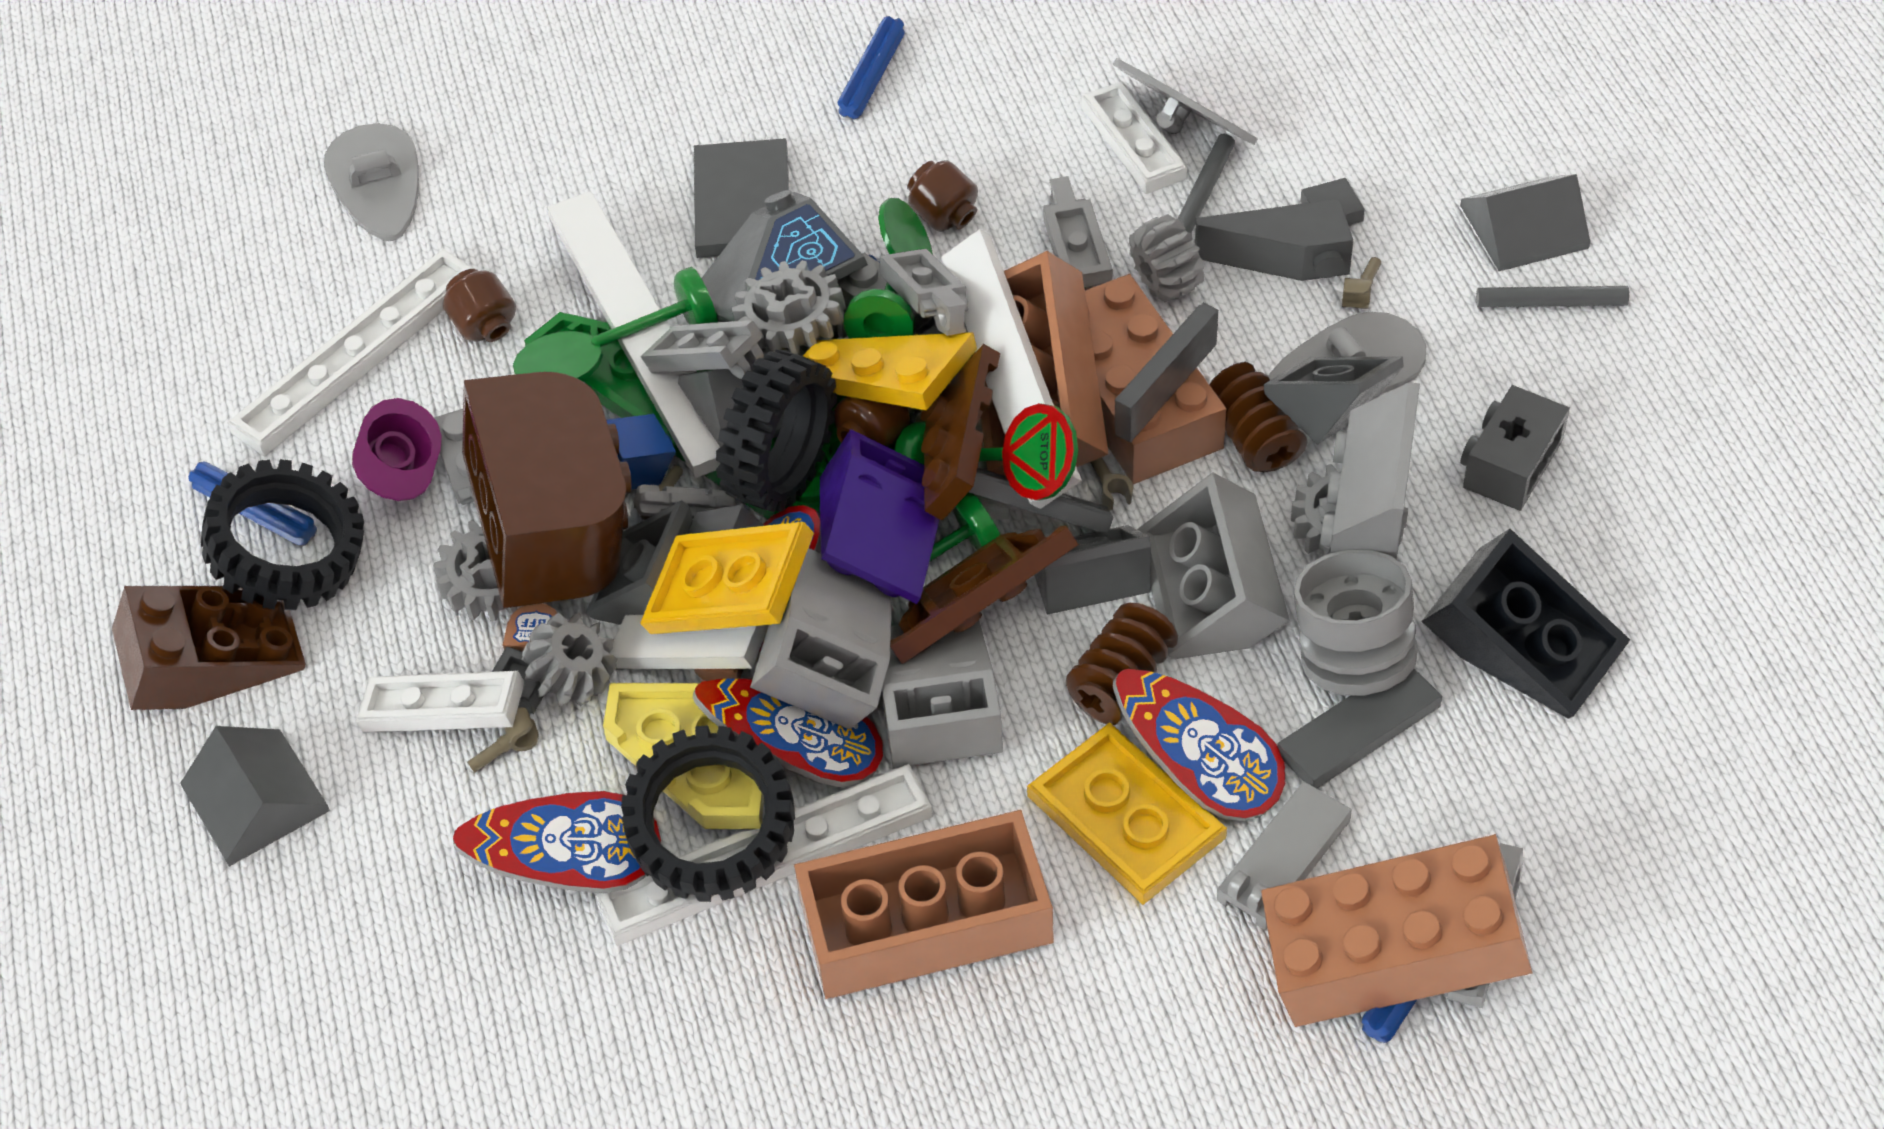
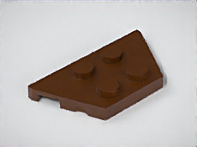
M1066 525L1059 526L1048 537H1045L1041 529L1028 530L1020 534L1013 532L999 535L925 585L917 604L909 601V609L903 614L899 622V626L904 634L890 641L891 649L901 664H903L952 630L958 633L970 628L981 618L982 613L980 611L998 599L1000 602H1004L1020 594L1027 587L1026 580L1079 544Z

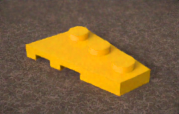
M973 332L948 336L945 334L831 339L816 340L817 343L811 346L803 357L823 364L833 373L831 378L835 379L836 388L833 392L837 395L927 411L974 354L977 346Z

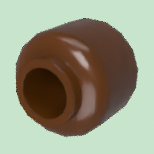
M948 160L937 163L934 161L926 162L913 174L908 182L907 189L910 191L908 196L909 206L929 226L938 232H943L953 226L958 230L962 229L977 213L978 209L974 206L978 197L977 185Z
M467 269L449 281L445 290L443 308L465 340L472 342L482 340L495 342L509 332L511 328L510 322L515 316L516 304L494 273L486 270Z
M845 396L834 410V424L837 429V437L841 443L851 429L889 448L898 439L902 430L910 424L909 407Z

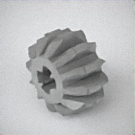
M1169 214L1160 218L1155 217L1143 223L1139 229L1129 235V244L1131 246L1129 254L1134 260V269L1139 272L1142 283L1148 286L1150 294L1158 297L1164 302L1174 298L1179 299L1189 294L1204 281V262L1198 252L1200 248L1195 245L1192 233L1185 230L1183 222L1179 219H1175Z
M558 612L555 616L550 617L547 624L541 622L540 625L533 629L529 636L530 641L522 652L523 657L521 660L529 665L525 671V680L539 681L541 683L538 689L539 697L551 692L556 694L559 707L567 704L570 698L581 707L584 703L589 702L593 695L598 696L599 693L602 694L610 683V676L616 669L618 659L610 654L613 649L614 639L601 638L598 635L600 632V622L588 627L583 624L580 612L573 615L569 621Z

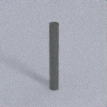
M1220 134L1217 137L1177 218L1183 222L1185 230L1189 233H1192L1196 225V218L1200 217L1235 145L1234 138L1228 134Z
M1628 286L1477 288L1476 290L1477 307L1627 306L1629 304Z

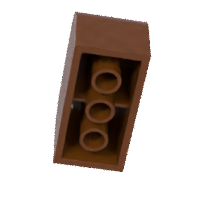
M533 372L464 380L462 455L503 609L593 595L607 587L616 577L619 570L622 533L624 529L628 528V512L625 498L626 494L631 493L630 469L626 461L619 462L617 456L619 454L618 431L614 423L607 424L597 394L583 381L570 375L557 372Z

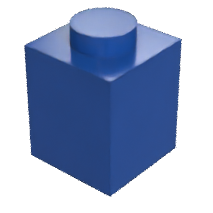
M648 414L606 420L607 424L614 423L616 425L619 436V454L617 456L619 462L626 461L628 463L631 474V490L637 489L640 485H660L676 450L673 447L671 438L664 432L656 416Z

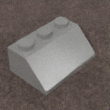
M1408 382L1351 410L1348 431H1337L1333 462L1343 464L1342 472L1330 473L1327 504L1337 505L1335 515L1324 514L1320 546L1331 547L1330 553L1348 549L1373 550L1390 555L1397 560L1420 383Z
M1212 472L1137 529L1150 536V585L1156 610L1168 618L1178 634L1177 645L1174 648H1168L1169 657L1179 659L1250 649L1290 621L1254 493Z

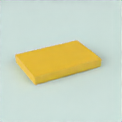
M795 522L675 536L640 624L650 634L780 624L814 532L805 522Z
M1110 722L1027 785V797L1142 905L1147 903L1226 839L1227 827L1209 811L1199 806L1166 772Z

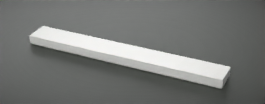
M592 191L547 206L550 221L611 329L660 310ZM666 320L619 339L618 342L693 476L697 478L715 471L720 465V462L716 461V450L720 446L678 384L679 376L696 372V370L651 373L640 357L671 328Z

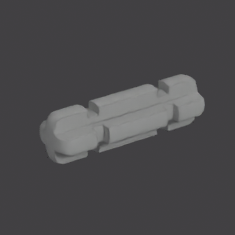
M640 485L636 489L633 504L639 515L653 516L682 500L690 506L693 519L697 512L735 506V498L725 494L726 491L711 489L708 491V494H705V489L665 486L660 491L657 485Z

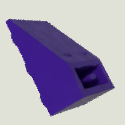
M850 429L819 478L821 559L841 574H854L873 583L882 593L890 597L901 596L917 604L922 595L940 520L925 512L924 487L922 486L924 465Z

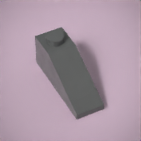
M1340 199L1196 218L1195 245L1200 248L1198 251L1199 256L1204 261L1300 281L1350 274L1353 237Z

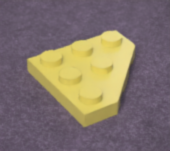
M699 683L609 684L603 722L605 737L611 745L635 766L643 754L649 758L654 755L652 746L660 740H663L666 745L673 743L672 734L684 729L687 737L696 735V726L708 725L711 733H717L718 726L700 710L693 700V692ZM724 765L695 767L674 778L663 790L704 829H760L764 797L756 782L739 769Z

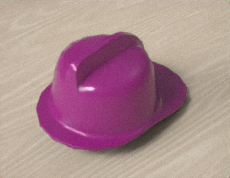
M401 398L387 399L372 406L362 421L353 449L352 466L357 478L368 490L382 498L395 501L413 500L425 493L432 481L441 450L442 435L437 421L427 409L410 400Z

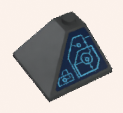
M784 190L768 197L764 201L766 206L752 212L704 274L702 280L713 302L717 321L732 322L735 321L732 307L737 306L735 293L747 291L745 285L747 278L755 280L763 278L761 269L764 267L773 273L779 271L781 262L786 261L789 268L796 269L797 265L803 260L807 261L809 271L822 265L825 267L827 276L835 274L837 280L867 266L866 259L812 198L796 192L792 193L791 190Z

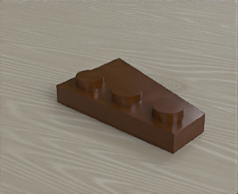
M984 343L955 375L928 410H922L921 420L926 424L921 451L924 453L922 486L924 487L925 512L942 521L974 487L984 437L983 433L976 430V426L983 411L990 406L993 393L992 389L984 386L985 380L990 371L993 372L998 368L1000 358L998 351Z

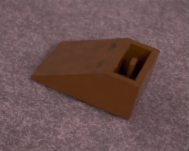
M124 586L113 622L112 633L131 710L186 709L303 671L306 663L290 610H285L283 600H277L275 609L263 608L264 597L257 596L253 604L241 600L243 591L241 587L231 594L223 586Z

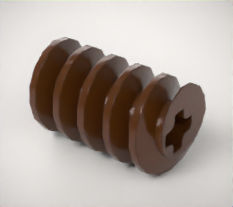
M1245 361L1233 364L1222 370L1212 379L1209 385L1226 407L1225 431L1228 437L1232 439L1237 452L1241 454L1245 465L1256 472L1276 471L1298 459L1305 451L1308 441L1306 435L1298 430L1299 427L1291 418L1265 395L1264 384L1270 381L1268 375L1263 372H1255L1253 364Z
M1130 602L1121 605L1113 614V619L1107 622L1101 634L1090 644V650L1085 651L1078 660V665L1074 666L1067 674L1066 686L1077 706L1088 716L1100 723L1107 725L1110 722L1112 725H1117L1123 717L1113 690L1115 677L1122 670L1126 669L1156 673L1157 664L1163 663L1168 657V648H1174L1178 643V634L1173 624L1165 615L1144 604Z

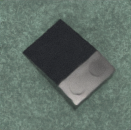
M1508 529L1477 550L1421 621L1460 658L1568 719L1577 713L1631 640L1511 529Z

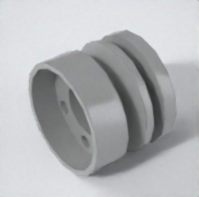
M1356 549L1326 554L1305 567L1296 579L1294 599L1296 617L1300 626L1301 660L1307 677L1322 689L1340 695L1357 696L1387 691L1404 681L1415 668L1418 652L1415 638L1416 625L1413 620L1414 599L1412 579L1406 567L1390 555L1373 550Z

